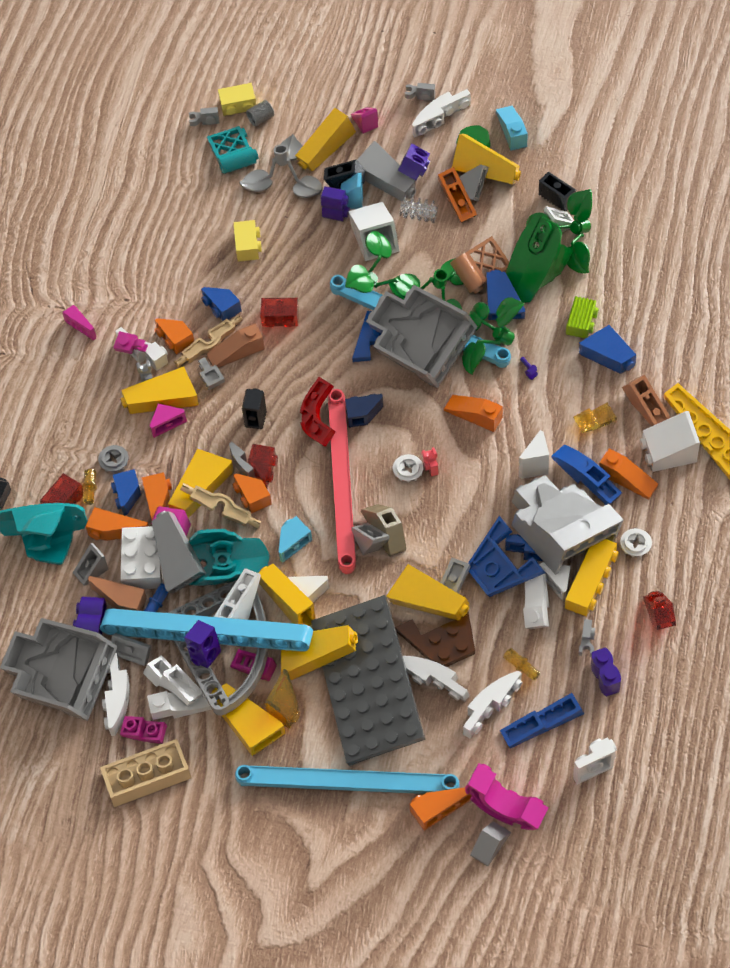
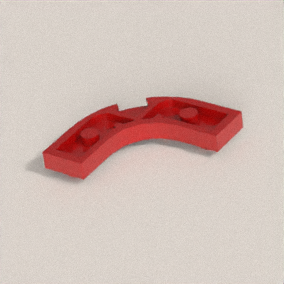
M318 377L302 402L300 409L302 422L300 424L303 431L310 438L326 447L336 431L321 421L320 408L334 386Z

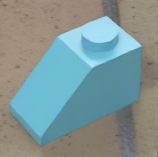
M357 173L341 183V190H346V196H349L347 207H350V209L362 208L363 205L362 173Z
M297 516L287 520L281 527L279 557L282 563L312 541L311 530Z

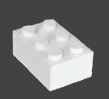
M153 526L122 528V584L142 589H157L161 583L163 584V574Z

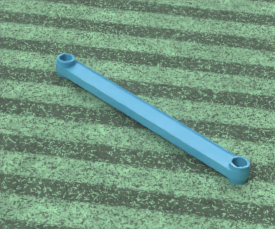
M335 275L330 280V289L333 294L340 295L371 310L375 309L379 298L383 296L373 290L370 293H362L346 288V278L342 275ZM472 335L463 350H465L469 343H476L477 340L484 339ZM484 343L486 350L482 359L500 368H505L509 365L511 354L508 349L495 344Z
M248 765L239 766L235 772L236 781L241 786L425 794L427 792L457 789L460 787L458 778L453 774ZM243 773L249 774L246 778L240 777ZM449 782L455 784V786L453 787H447L445 785Z

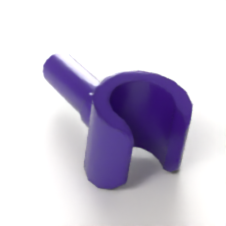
M521 357L520 360L527 368L525 371L526 376L533 380L538 375L536 372L537 367L535 365L531 366L524 357Z

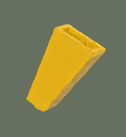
M334 108L295 155L299 161L298 165L305 170L308 168L313 172L353 136L356 131L349 117L337 108Z
M459 134L452 164L455 170L466 173L481 164L489 167L486 178L509 184H515L516 181H519L521 175L519 165L470 136Z
M184 367L121 390L123 395L120 398L124 409L127 408L130 414L153 412L158 404L176 408L199 405L197 394Z
M197 448L168 503L169 508L184 510L189 518L201 504L191 500V495L180 490L183 483L193 488L199 486L214 493L233 473L232 460Z
M273 563L263 567L259 571L261 575L259 584L293 624L312 625L311 620L316 619L313 602Z
M407 564L386 596L392 604L455 620H460L462 616L464 617L470 605L465 597Z
M349 625L313 631L311 643L307 651L281 650V674L287 680H293L356 651V643H358L357 633Z
M227 683L221 686L227 697L236 691ZM214 688L210 694L217 692L218 689ZM248 698L234 710L221 715L252 756L286 734L282 722ZM220 699L216 700V701H217V704H218L220 707L224 706V705H222V703L220 702Z

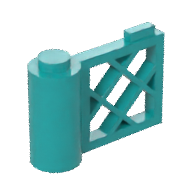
M240 126L207 136V140L223 174L256 164V160L259 159L256 149H252L245 138L248 137L245 129L240 128ZM233 134H239L237 138L230 137ZM218 139L222 140L220 144L213 142ZM228 141L232 142L233 144L230 147L226 146L225 143ZM238 144L245 146L240 149L236 148ZM221 149L228 151L225 154L219 155Z

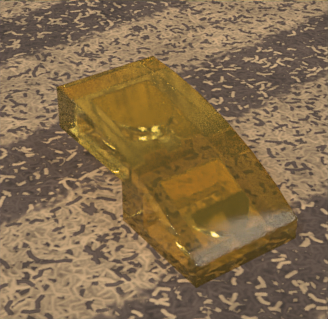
M608 402L592 411L588 408L573 417L582 433L601 428L617 420Z

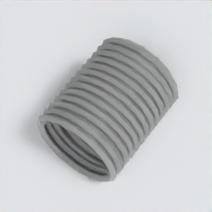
M264 100L248 109L246 115L251 124L256 127L273 117L274 110L271 104Z

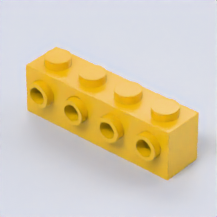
M604 539L589 547L565 599V609L586 617L590 610H594L597 602L595 598L597 594L601 595L604 588L602 582L604 578L608 579L612 569L610 565L617 560L619 554L616 551L617 543Z

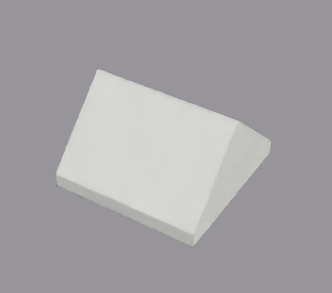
M541 430L519 457V478L521 479L548 474L549 451L544 432Z

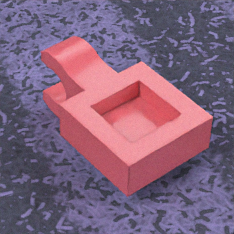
M433 447L429 451L423 450L421 454L424 459L422 461L425 470H429L431 477L438 475V463L436 461L438 455L435 448Z

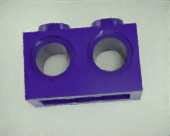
M411 143L398 171L416 181L419 175L423 177L430 163V160H428L430 153Z
M198 620L184 637L191 661L197 666L201 665L208 669L221 652L215 627Z

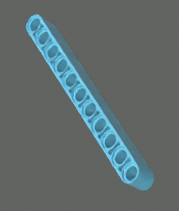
M107 609L100 626V630L108 635L117 633L128 637L185 641V635L200 620L215 627L218 641L221 645L291 651H307L313 635V629L304 624L124 609Z

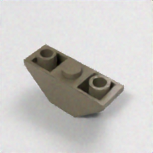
M376 504L361 510L362 515L369 524L389 535V540L383 546L389 557L406 551L402 522L393 508Z

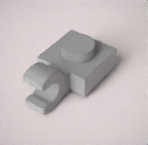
M418 83L417 86L406 85V91H410L405 92L406 99H412L417 96L419 100H435V84Z
M218 107L202 108L200 112L189 113V118L193 119L189 120L190 126H197L200 122H202V125L220 124Z
M205 357L198 360L202 371L199 374L208 390L225 382V378L216 365L210 367Z
M149 360L146 361V364H142V366L139 362L136 364L142 382L152 379V368Z
M584 619L579 656H582L584 649L590 651V657H592V652L594 651V646L590 643V639L594 640L595 628H592V620Z

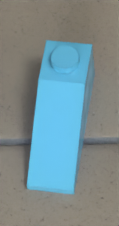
M508 106L496 109V114L510 151L527 147L528 133L523 120L514 107Z

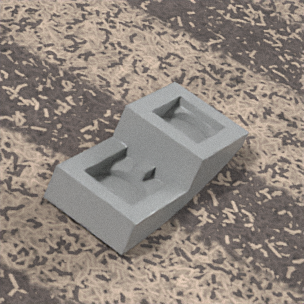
M231 441L229 447L236 468L242 475L255 478L254 468L247 463L245 452Z

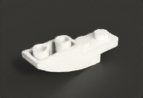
M468 89L453 96L450 92H447L428 104L412 124L414 138L444 124V117L470 106L471 93Z
M115 653L107 672L111 674V680H108L109 691H105V699H102L103 711H107L104 725L106 730L109 729L111 736H115L121 727L127 711L130 693L129 676L127 670L120 671L117 653Z
M403 656L407 673L412 675V680L417 684L422 685L424 683L426 686H429L432 682L439 689L445 688L448 690V694L457 701L461 699L465 702L470 696L467 689L456 683L458 679L456 672L446 666L420 657Z
M520 671L499 678L473 699L468 706V716L470 718L463 726L464 736L470 739L474 733L478 734L482 728L483 720L485 718L488 719L494 709L500 712L503 706H508L513 692H517L522 686V673Z

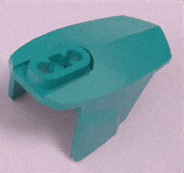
M46 503L0 511L1 534L4 536L21 535L27 557L36 561L57 565L63 564L71 546L74 531L84 529L88 522L85 509L77 504Z
M226 529L198 530L192 535L189 542L199 561L206 563V566L203 567L206 574L188 585L206 586L230 583L237 580L244 569L259 573L263 567L268 566L269 552L260 538H242L235 532H230Z

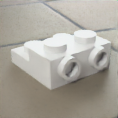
M607 737L603 740L597 739L593 741L589 746L588 756L584 754L576 759L574 762L573 779L577 785L614 767L617 748L612 739L609 740Z

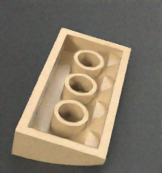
M177 739L100 767L114 807L192 779Z

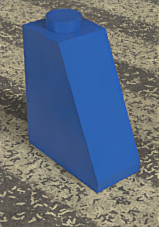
M500 270L487 272V305L490 311L488 320H496L498 318L496 315L497 308L505 298L512 297L516 300H521L505 272ZM524 306L513 319H525Z
M610 325L579 342V354L617 373L621 374L629 371L636 364V353Z

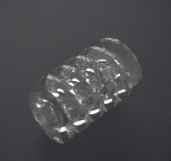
M405 195L401 202L400 217L402 214L404 218H408L410 215V218L414 220L417 216L418 221H421L424 217L425 222H428L431 218V222L435 223L439 205L435 206V200L429 205L428 199L421 203V198L414 202L413 196L408 201L407 195Z

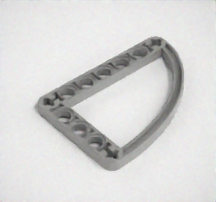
M237 580L168 613L186 615L187 611L196 610L193 615L208 616L218 611L225 600L221 596L229 593ZM256 591L253 602L257 621H266L263 606ZM208 601L214 602V604L210 607L204 606V604ZM174 641L216 715H225L242 704L254 691L264 672L268 649L257 648L254 664L246 680L238 690L227 697L211 667L209 666L207 669L201 665H192L189 651H184V648L187 646L186 642ZM204 673L210 674L207 679L202 680L199 678ZM215 687L218 689L213 694L207 693L210 688ZM220 699V702H221L222 705H224V706L220 707V706L217 704V701H216V700Z

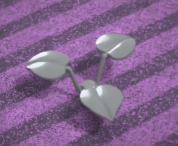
M293 134L280 145L275 146V158L272 159L269 175L264 170H254L240 181V185L249 191L261 192L267 190L272 185L270 178L273 176L275 164L277 163L280 166L288 164L297 182L293 186V192L296 196L301 198L312 197L322 192L323 189L320 181L313 176H304L301 180L298 179L290 160H297L295 155L303 146Z

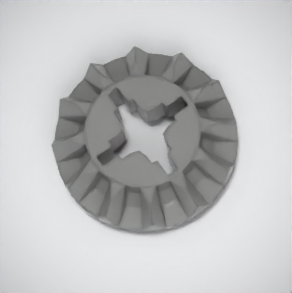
M118 445L104 448L98 457L100 467L106 472L111 471L113 473L118 470L122 471V468L127 466L129 460L127 451ZM110 455L115 459L117 458V463L111 461Z

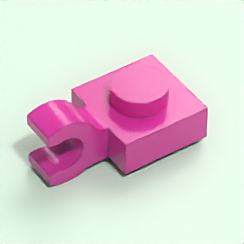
M119 331L113 348L115 351L132 354L134 349L146 352L148 345L144 344L145 340L138 339L135 334Z

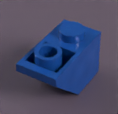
M203 287L201 289L203 303L205 306H210L216 318H220L222 321L225 319L229 320L242 312L240 300L230 289Z
M135 469L114 474V482L111 483L113 494H118V498L115 499L117 509H122L124 516L130 512L141 496Z

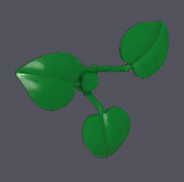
M591 189L578 191L569 196L567 208L569 213L574 215L575 221L570 225L559 226L560 229L570 228L572 233L578 235L569 247L573 253L567 265L572 270L585 274L589 273L590 252L586 244L577 241L584 237L583 233H588L591 229V223L588 220L592 211ZM541 212L534 213L528 217L526 226L532 218L543 216L549 219V217ZM544 225L543 230L546 232L547 227Z
M378 231L369 233L365 240L368 251L378 256L377 260L369 271L362 265H354L348 272L345 283L346 288L362 293H370L374 287L377 288L381 285L396 282L395 290L403 298H405L407 291L413 285L419 287L417 281L408 274H401L399 279L394 278L377 282L378 277L372 271L381 260V257L387 259L392 253L390 242Z
M454 259L445 262L441 269H437L434 272V276L430 277L422 287H420V280L415 275L408 274L417 281L418 286L423 290L432 282L434 287L441 289L442 300L446 301L445 286L449 280L453 285H463V282L450 265V262ZM396 282L389 283L393 294L404 300L395 290ZM456 299L446 301L462 310L461 304Z
M508 297L500 303L496 311L498 317L496 322L499 327H494L485 321L490 312L487 304L478 302L473 306L469 316L477 325L475 331L483 323L493 330L492 336L495 340H477L476 343L471 342L467 345L462 355V363L469 374L473 375L485 354L486 348L484 343L497 345L502 343L506 346L513 343L515 335L505 326L510 323L523 307V302Z

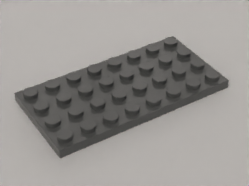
M383 595L311 620L313 631L349 625L358 636L356 651L322 666L346 763L350 766L426 740L387 597Z

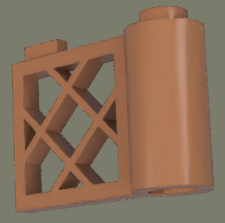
M491 236L450 262V265L469 293L474 292V294H477L484 289L482 285L487 283L482 273V267L491 269L490 271L500 270L506 273L509 261ZM487 243H490L493 247V253L485 252V245ZM473 252L480 254V261H474L470 254ZM484 255L492 257L491 265L483 263ZM496 259L501 260L505 267H495Z

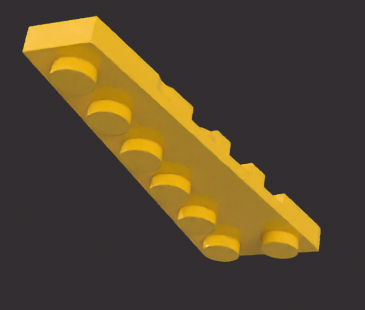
M677 383L664 393L665 400L677 415L689 411L700 444L730 480V429Z

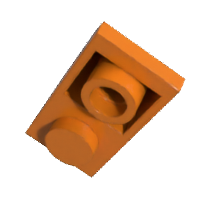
M155 319L156 334L160 338L163 337L169 350L172 349L176 355L194 342L193 333L183 321Z
M237 473L233 475L234 483L232 485L235 492L241 494L240 500L244 508L248 507L249 511L254 513L272 505L270 493L262 480Z

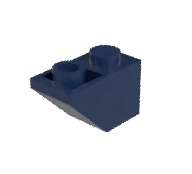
M370 394L368 396H354L345 399L349 428L368 425L383 408V395Z

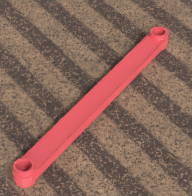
M333 389L328 395L330 428L336 431L331 439L338 566L342 573L351 574L356 568L354 535L352 532L353 512L346 405L344 393L340 389Z

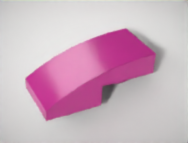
M125 716L120 735L138 741L163 744L167 725L165 722L146 721L143 717Z

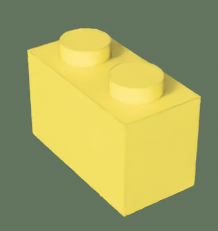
M252 83L218 89L223 116L246 112L256 105Z
M255 220L234 222L238 262L259 259L258 252H262L261 241H257V238H260V228L256 227Z

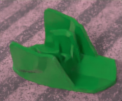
M543 216L532 218L516 243L506 270L511 284L523 303L531 302L539 289L560 275L573 253L569 247L561 244L562 231L559 225ZM544 225L547 227L546 232L543 230Z

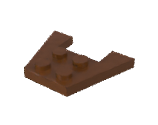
M469 612L464 617L462 616L460 620H453L422 635L413 619L395 627L396 632L426 659L448 667L475 654Z

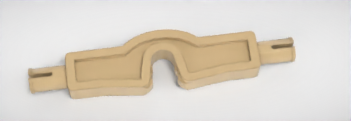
M237 315L230 321L225 319L217 326L208 330L207 334L211 341L206 342L202 338H197L182 351V356L174 361L175 365L179 368L186 361L191 363L202 354L210 352L224 338L235 331V326L243 321L242 317Z
M184 483L180 489L191 495V500L201 504L210 511H213L217 504H223L224 508L221 515L243 526H246L248 523L258 529L261 521L251 517V512L235 505L234 501L224 494L211 493L199 486L193 488Z

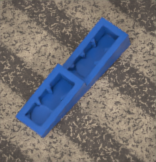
M570 693L539 712L534 710L504 727L500 732L509 748H512L582 716L584 712L573 693Z

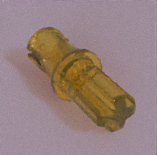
M94 469L84 471L82 489L84 490L83 503L85 505H92L94 503V491L97 489V472Z
M513 648L505 652L503 658L513 664L517 671L521 670L532 680H536L539 677L540 671L528 663V658H523Z

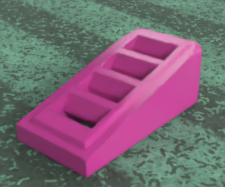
M72 305L62 312L67 324L90 339H96L94 327L76 306Z
M238 649L230 667L249 674L256 654ZM243 657H246L243 665H240ZM267 657L264 672L260 679L270 681L277 667L273 658Z

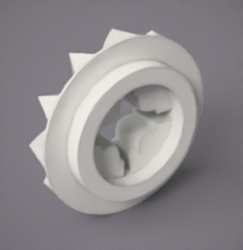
M402 455L393 464L394 475L400 481L404 480L408 483L412 480L416 481L419 476H422L423 463L414 455ZM404 464H405L408 468H411V472H412V473H410V472L407 471V470L405 471V466H404Z
M634 528L627 530L622 535L620 544L625 554L631 555L632 558L634 556L641 558L642 555L648 554L652 546V540L646 531ZM636 538H638V543L640 545H637V547L634 548L633 543L635 542Z

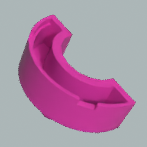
M478 763L465 787L466 794L470 793L472 795L470 800L485 813L511 826L513 823L521 825V829L525 830L538 829L549 807L544 805V802L537 797H524L512 790L505 789L496 780V773L492 772L488 765Z

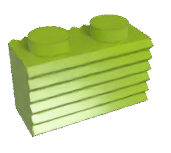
M575 296L566 326V335L586 339L589 333H593L595 323L592 321L593 318L597 319L599 308H596V300Z

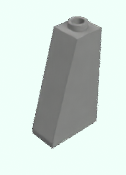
M373 141L357 159L366 171L365 181L406 203L416 193L415 180L399 172L398 168L400 165L377 142Z
M169 511L157 514L156 519L152 521L164 584L167 592L175 593L205 575L206 572L175 514Z

